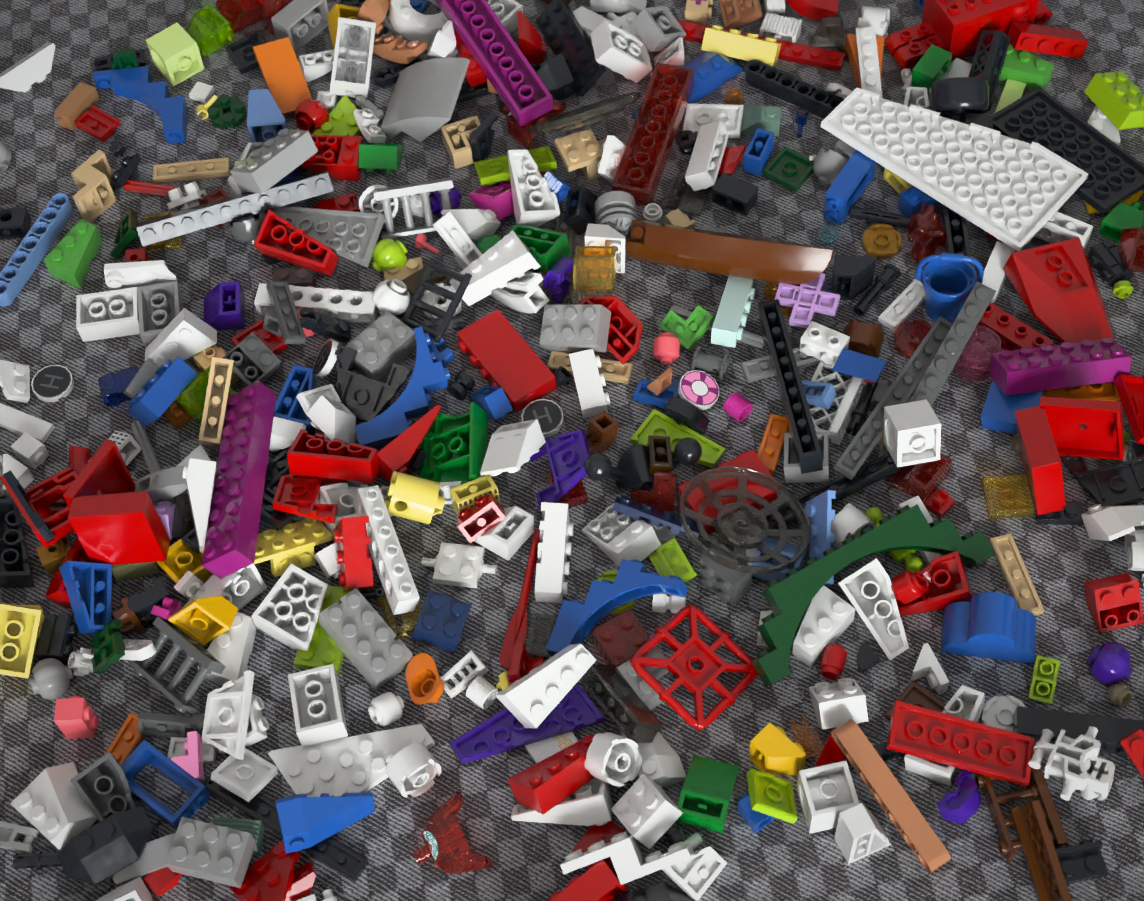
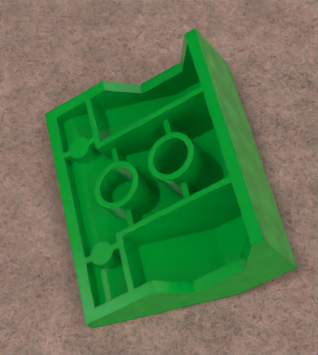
M471 402L470 411L457 416L444 413L439 414L421 443V449L427 452L428 455L424 460L423 466L420 468V478L435 482L461 481L462 485L482 477L480 471L488 449V413L476 403Z

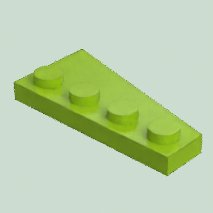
M656 409L650 413L630 438V443L648 447V435L670 437L672 455L674 454L675 445L679 440L687 437L693 438L702 447V455L697 464L714 468L726 453L724 447L683 424L678 425L672 418Z

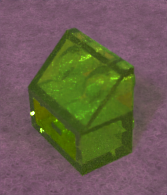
M210 4L193 14L186 29V32L197 43L199 52L205 57L234 39L230 22Z

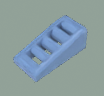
M801 380L808 404L830 409L837 395L833 385L830 383Z

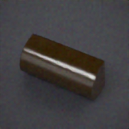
M648 435L650 473L656 478L667 477L671 474L673 468L670 437Z

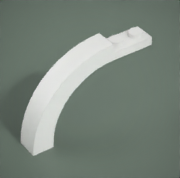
M450 211L432 224L456 255L454 259L463 270L483 255ZM538 285L530 292L503 287L493 289L492 294H490L504 305L530 314L536 313L550 301Z

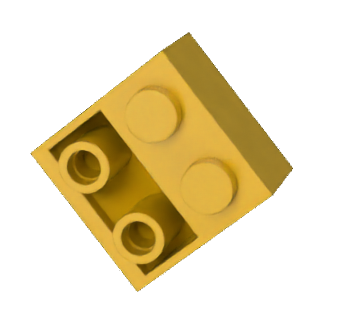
M769 722L750 741L749 760L762 772L769 775H798L800 770H804L806 756L804 748L799 743H793L787 738V734L779 726L775 727Z

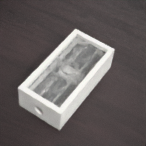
M339 17L329 94L346 95L347 97L354 98L362 95L367 99L376 23Z

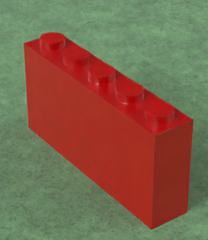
M498 309L457 332L458 342L456 344L459 350L468 355L471 365L473 367L477 366L481 377L484 380H488L491 383L490 386L502 387L515 414L524 409L529 403L539 400L557 389L554 374Z

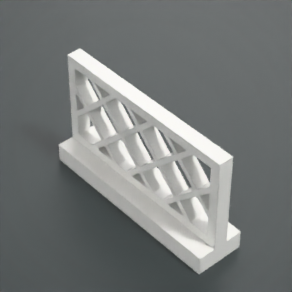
M820 360L811 381L827 383L837 378L840 384L833 387L835 391L843 388L845 394L837 398L835 397L831 406H837L836 412L828 415L824 408L814 407L810 409V413L814 414L822 410L825 415L824 417L814 420L812 417L815 431L828 432L831 443L840 445L851 420V412L856 409L866 382H864V379L854 376L843 382L840 377L842 375H839L836 371L823 377L821 374L823 368L832 370L834 366ZM826 421L829 422L830 427L828 431L819 429L817 426Z

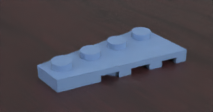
M827 490L806 502L805 514L808 521L807 535L810 541V559L815 556L818 560L825 557L823 552L830 549L835 541V533L831 532V519H835V510H831L832 499H836V491ZM834 576L830 580H828L824 584V586L828 587L832 585L834 582Z

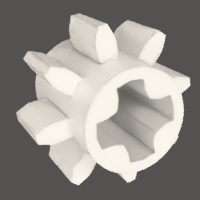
M81 647L80 650L70 654L68 667L74 671L73 675L84 677L85 674L88 675L93 672L92 658L94 654H91V649Z

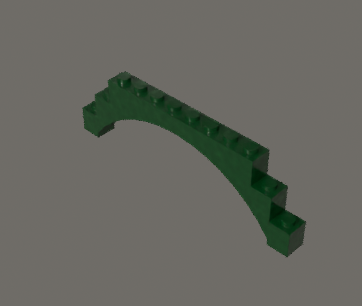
M906 505L896 511L898 515L894 518L888 515L879 520L880 526L873 529L872 525L860 531L862 536L857 539L851 536L841 542L843 545L841 548L836 549L833 546L823 552L825 557L818 560L815 556L804 563L806 567L799 571L796 567L785 573L786 579L780 581L779 578H776L766 584L768 589L763 591L762 594L773 613L761 619L763 624L758 626L757 629L768 648L756 655L758 659L752 662L765 687L791 674L788 668L790 652L800 620L814 596L837 572L864 557L896 550H918L940 555L958 551L962 562L966 563L968 568H971L995 555L982 531L976 534L970 531L960 536L950 518L944 521L938 518L928 523L918 505L911 508Z

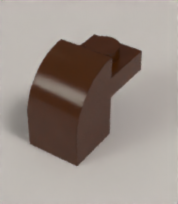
M606 411L591 418L588 422V429L585 433L591 454L596 452L603 453L616 438L619 423Z

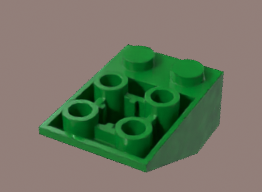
M693 755L677 805L683 814L676 822L723 834L740 766Z

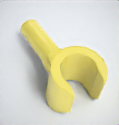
M214 94L205 105L197 106V115L203 112L201 115L202 119H207V111L218 97Z

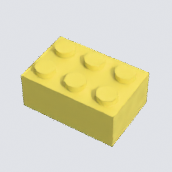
M0 602V674L29 678L31 676L43 609Z

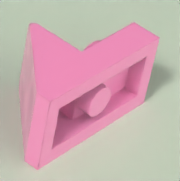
M197 731L187 732L184 749L188 755L170 759L199 782L204 783L202 737Z

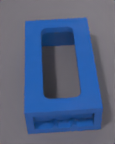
M858 150L854 151L826 192L824 219L840 226L843 224L851 212L852 206L856 205L874 178L876 166L874 160Z
M145 740L121 764L125 771L132 796L176 830L181 817L192 819V815L207 803L210 796L206 786ZM146 765L154 766L191 795L176 813L134 781L135 777Z

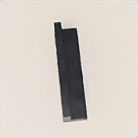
M981 31L969 77H975L981 72V78L986 79L989 83V106L986 111L991 110L1011 37L1002 31ZM987 36H993L991 43L986 46ZM986 54V61L980 64L981 57Z

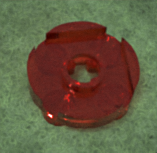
M913 320V323L908 324L906 322L902 323L895 332L896 351L911 358L932 326L921 320ZM918 337V338H919V342H914V341H912V339H910V338H913V339H914V338Z

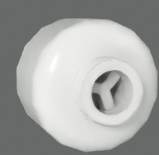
M385 692L371 700L370 707L368 708L370 718L375 724L387 726L402 717L404 702L400 696H396L392 692Z

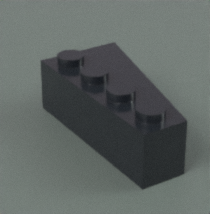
M0 499V588L35 587L21 511L13 499Z

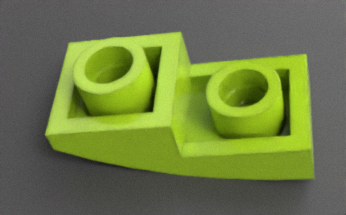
M1036 656L1028 699L1052 704L1060 665L1059 660Z

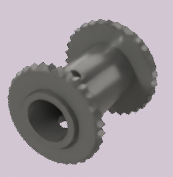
M697 346L691 361V371L701 369L718 373L719 380H724L730 363L729 352H726L722 358L701 353V346Z

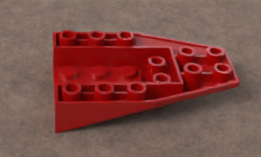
M1079 237L1011 253L1003 267L1004 272L1033 317L1062 343H1077L1082 340H1100L1103 337L1114 338L1101 292Z

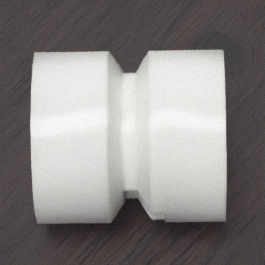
M655 594L653 595L652 612L665 613L667 610H670L672 614H676L685 607L686 597Z

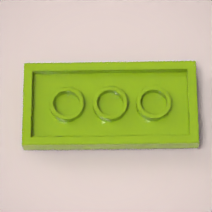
M549 145L528 150L537 164L539 172L546 173L547 170L551 171L557 168L556 160ZM508 155L474 162L481 186H490L500 181H510Z
M328 585L320 613L335 602L339 605L340 599L351 591L344 592L343 587ZM319 617L308 651L297 650L293 664L296 668L313 669L333 664L336 673L339 674L344 653L319 625Z

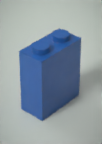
M992 381L980 417L982 428L1016 434L1017 427L1014 411L1039 406L1041 396L1044 397L1043 391L1005 395L997 384Z

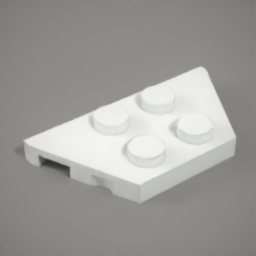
M250 670L243 672L244 676L236 681L231 679L221 688H216L208 693L201 738L240 761L244 759L254 672Z

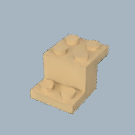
M591 128L554 140L555 147L568 172L581 168L588 181L602 177L598 173V163L602 158L603 143L607 138L597 141Z
M101 150L90 156L89 159L71 173L78 192L73 196L82 219L89 223H92L117 201L110 186L112 180L110 177L113 173L105 153Z

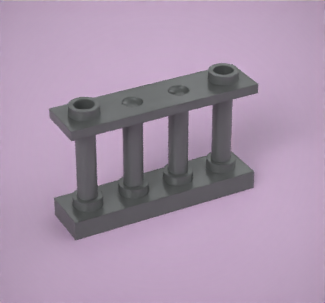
M157 616L153 622L159 629V636L154 642L157 652L142 662L129 660L128 663L135 668L134 672L137 675L148 679L173 701L175 709L182 713L186 711L197 713L198 709L190 703V700L207 674H210L212 671L222 674L226 666L167 619ZM167 639H171L173 646L155 672L150 668V665ZM184 650L186 658L168 684L163 677L179 652ZM198 662L200 669L184 694L181 695L176 689L192 664Z

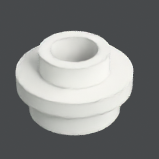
M650 203L646 205L643 210L645 220L656 222L662 218L663 212L658 204Z

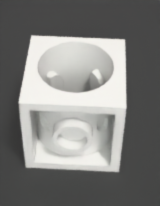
M927 399L884 407V444L897 467L940 460L941 423Z
M847 761L799 771L796 789L809 834L837 828L841 810L850 804L855 806L860 804Z

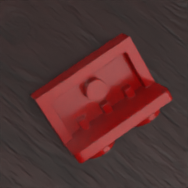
M524 642L516 643L513 654L510 656L511 667L507 671L508 680L510 683L521 679L530 673L531 670L545 663L544 658L531 659Z

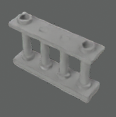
M452 177L375 189L374 198L375 201L379 200L382 203L387 232H381L382 239L390 238L396 241L401 236L437 231L432 225L434 222L429 195L432 191L441 193L443 210H450L449 192L450 188H454ZM413 194L421 196L426 222L424 226L414 227L409 200ZM399 197L402 200L406 223L405 229H394L390 206L391 198Z

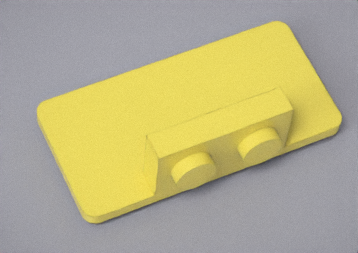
M305 518L296 523H288L278 531L276 529L265 530L259 533L257 537L254 564L270 560L271 573L274 577L283 575L290 564L300 569L316 565L314 546L333 540V535L319 520Z

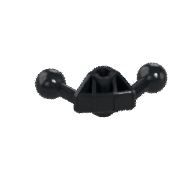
M687 437L677 442L674 454L672 455V470L680 464L693 465L699 461L702 455V447L697 440ZM635 445L624 452L616 468L612 466L609 457L602 453L591 454L584 463L585 473L590 479L601 481L608 477L615 480L616 486L620 489L649 491L670 479V475L664 478H656L650 473L648 447L644 445Z

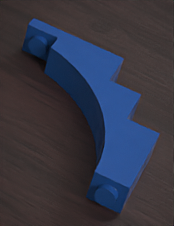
M148 66L93 71V79L98 90L113 88L115 95L134 99L152 109L163 123V133L167 144L186 142L188 108L184 96L170 97L166 81L153 82Z

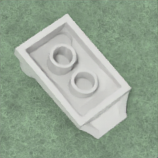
M165 260L104 264L105 282L109 291L177 281L176 275L168 270Z

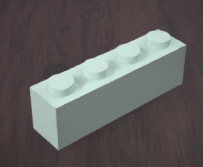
M728 277L712 326V344L735 348L737 340L742 339L743 328L741 327L746 326L748 317L746 313H750L752 304L750 300H754L756 288H752L753 279Z

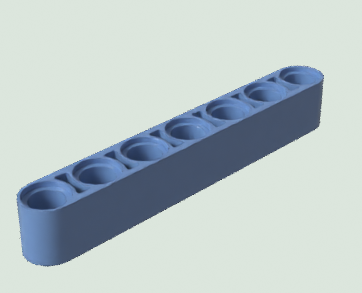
M57 193L51 198L0 272V306L5 307L13 303L72 216L74 209L67 194Z

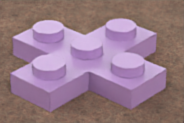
M821 273L813 281L800 284V286L779 283L774 300L779 299L780 305L793 308L789 325L807 329L813 320L815 312L830 316L836 315L840 295L821 291L825 281V274Z

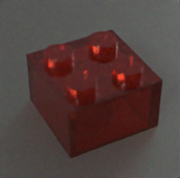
M631 609L591 631L592 643L616 678L617 667L633 658L635 652L651 638Z

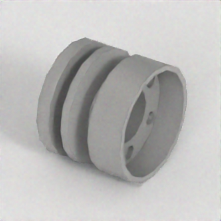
M611 191L601 195L594 205L595 217L597 219L596 224L609 225L624 235L626 241H630L632 220H638L634 197L624 191Z

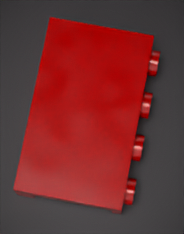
M754 449L742 452L736 458L722 462L717 468L711 471H704L699 477L687 480L678 487L679 499L685 500L701 524L700 531L704 537L779 500L781 487Z

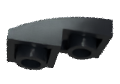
M672 396L665 408L668 415L678 425L685 421L691 430L700 435L705 433L710 420L690 403Z

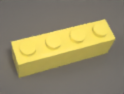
M712 25V28L707 27L705 29L701 50L746 61L758 60L772 67L777 65L781 43H776L777 39L766 37L763 40L758 38L759 35L748 33L747 36L741 35V31L736 29H730L728 32L718 25Z

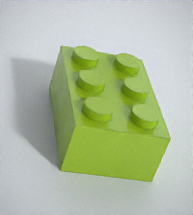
M1122 71L1096 73L1084 93L1118 130L1144 127V94L1140 91V88L1133 84L1128 75Z

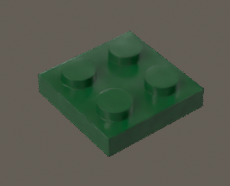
M784 146L765 167L763 176L796 193L814 172L813 161Z

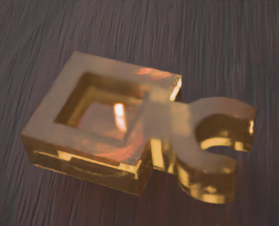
M802 715L803 725H797L795 720L791 719L790 727L794 732L798 733L793 735V741L799 743L804 748L805 758L821 753L824 748L816 729H808L809 720L807 716Z

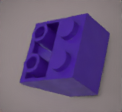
M240 281L219 283L204 297V322L217 331L245 328V295Z

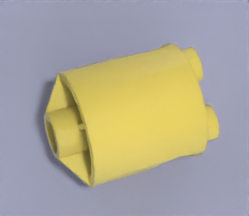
M393 471L390 487L385 499L388 513L430 525L432 516L441 514L445 503V497L439 495L440 483Z

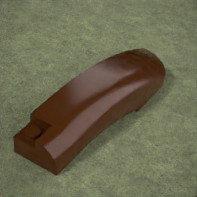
M632 220L630 241H626L627 254L633 260L706 273L793 285L811 282L821 273H824L834 254V249L764 237L694 229L646 220Z

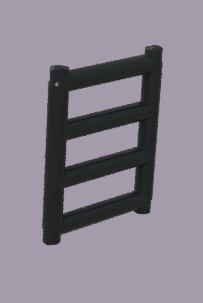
M431 259L401 321L413 329L422 326L424 333L428 332V335L433 337L436 343H440L470 283L472 275L470 273L461 274L437 264L438 261ZM433 272H438L459 281L460 284L456 292H451L430 283L429 280ZM426 289L451 300L447 311L420 301L424 290ZM415 309H421L441 318L442 321L438 329L435 330L411 319Z

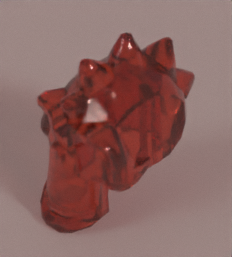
M924 204L918 213L911 216L908 223L907 240L914 242L911 254L918 264L924 258L936 255V247H943L946 244V232L942 229V223L934 212L933 204L930 206Z

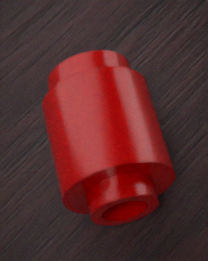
M831 644L825 647L820 664L821 675L824 678L837 680L842 675L847 657V651L844 650L843 646Z

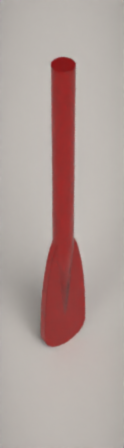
M539 529L534 530L518 607L509 623L500 653L499 662L507 670L511 667L510 656L513 654L515 644L522 642L525 644L526 608L538 557V543H541Z

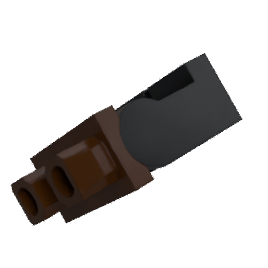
M161 577L152 581L154 587L143 593L133 594L129 599L126 597L120 600L123 607L112 612L114 617L122 622L121 627L126 635L135 630H138L141 635L147 632L146 629L154 627L153 622L157 616L151 614L153 606L156 605L163 608L162 601L165 597L173 599Z

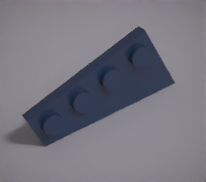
M616 497L612 510L638 520H642V517L647 518L646 522L653 526L663 527V525H666L670 532L677 535L686 533L690 535V540L697 541L700 524L696 523L697 520L690 517H684V519L676 517L674 512L668 510L660 512L654 510L655 507L650 504L642 503V505L633 503L634 500L628 497Z

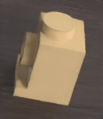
M679 209L672 210L665 215V224L695 229V221H690L689 217Z

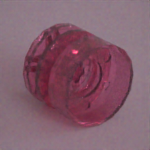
M977 325L953 368L954 372L967 381L978 382L989 378L991 353H998L1001 350L999 336L992 329Z

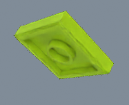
M750 768L746 774L751 809L794 824L798 816L792 782Z

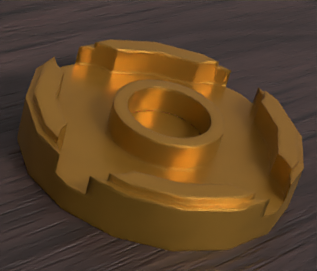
M875 224L864 231L861 244L863 250L869 256L882 260L889 259L897 255L901 250L902 236L891 225Z

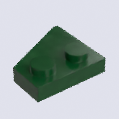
M134 49L115 50L110 70L140 67Z
M130 209L119 224L114 240L117 245L110 252V256L116 260L131 241L134 242L138 237L136 223H139L138 212Z

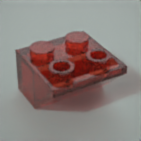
M940 453V460L910 465L890 475L888 481L913 497L919 496L924 503L948 476L952 460Z

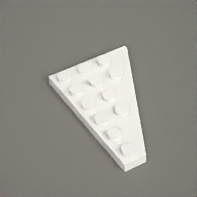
M417 724L339 738L306 747L300 745L272 750L268 755L296 795L307 794L308 797H320L321 793H329L330 797H340L344 793L367 792L388 778L386 774L387 757L392 753L399 752L412 740H417L419 743L424 744L427 749L433 747L435 742L423 725Z

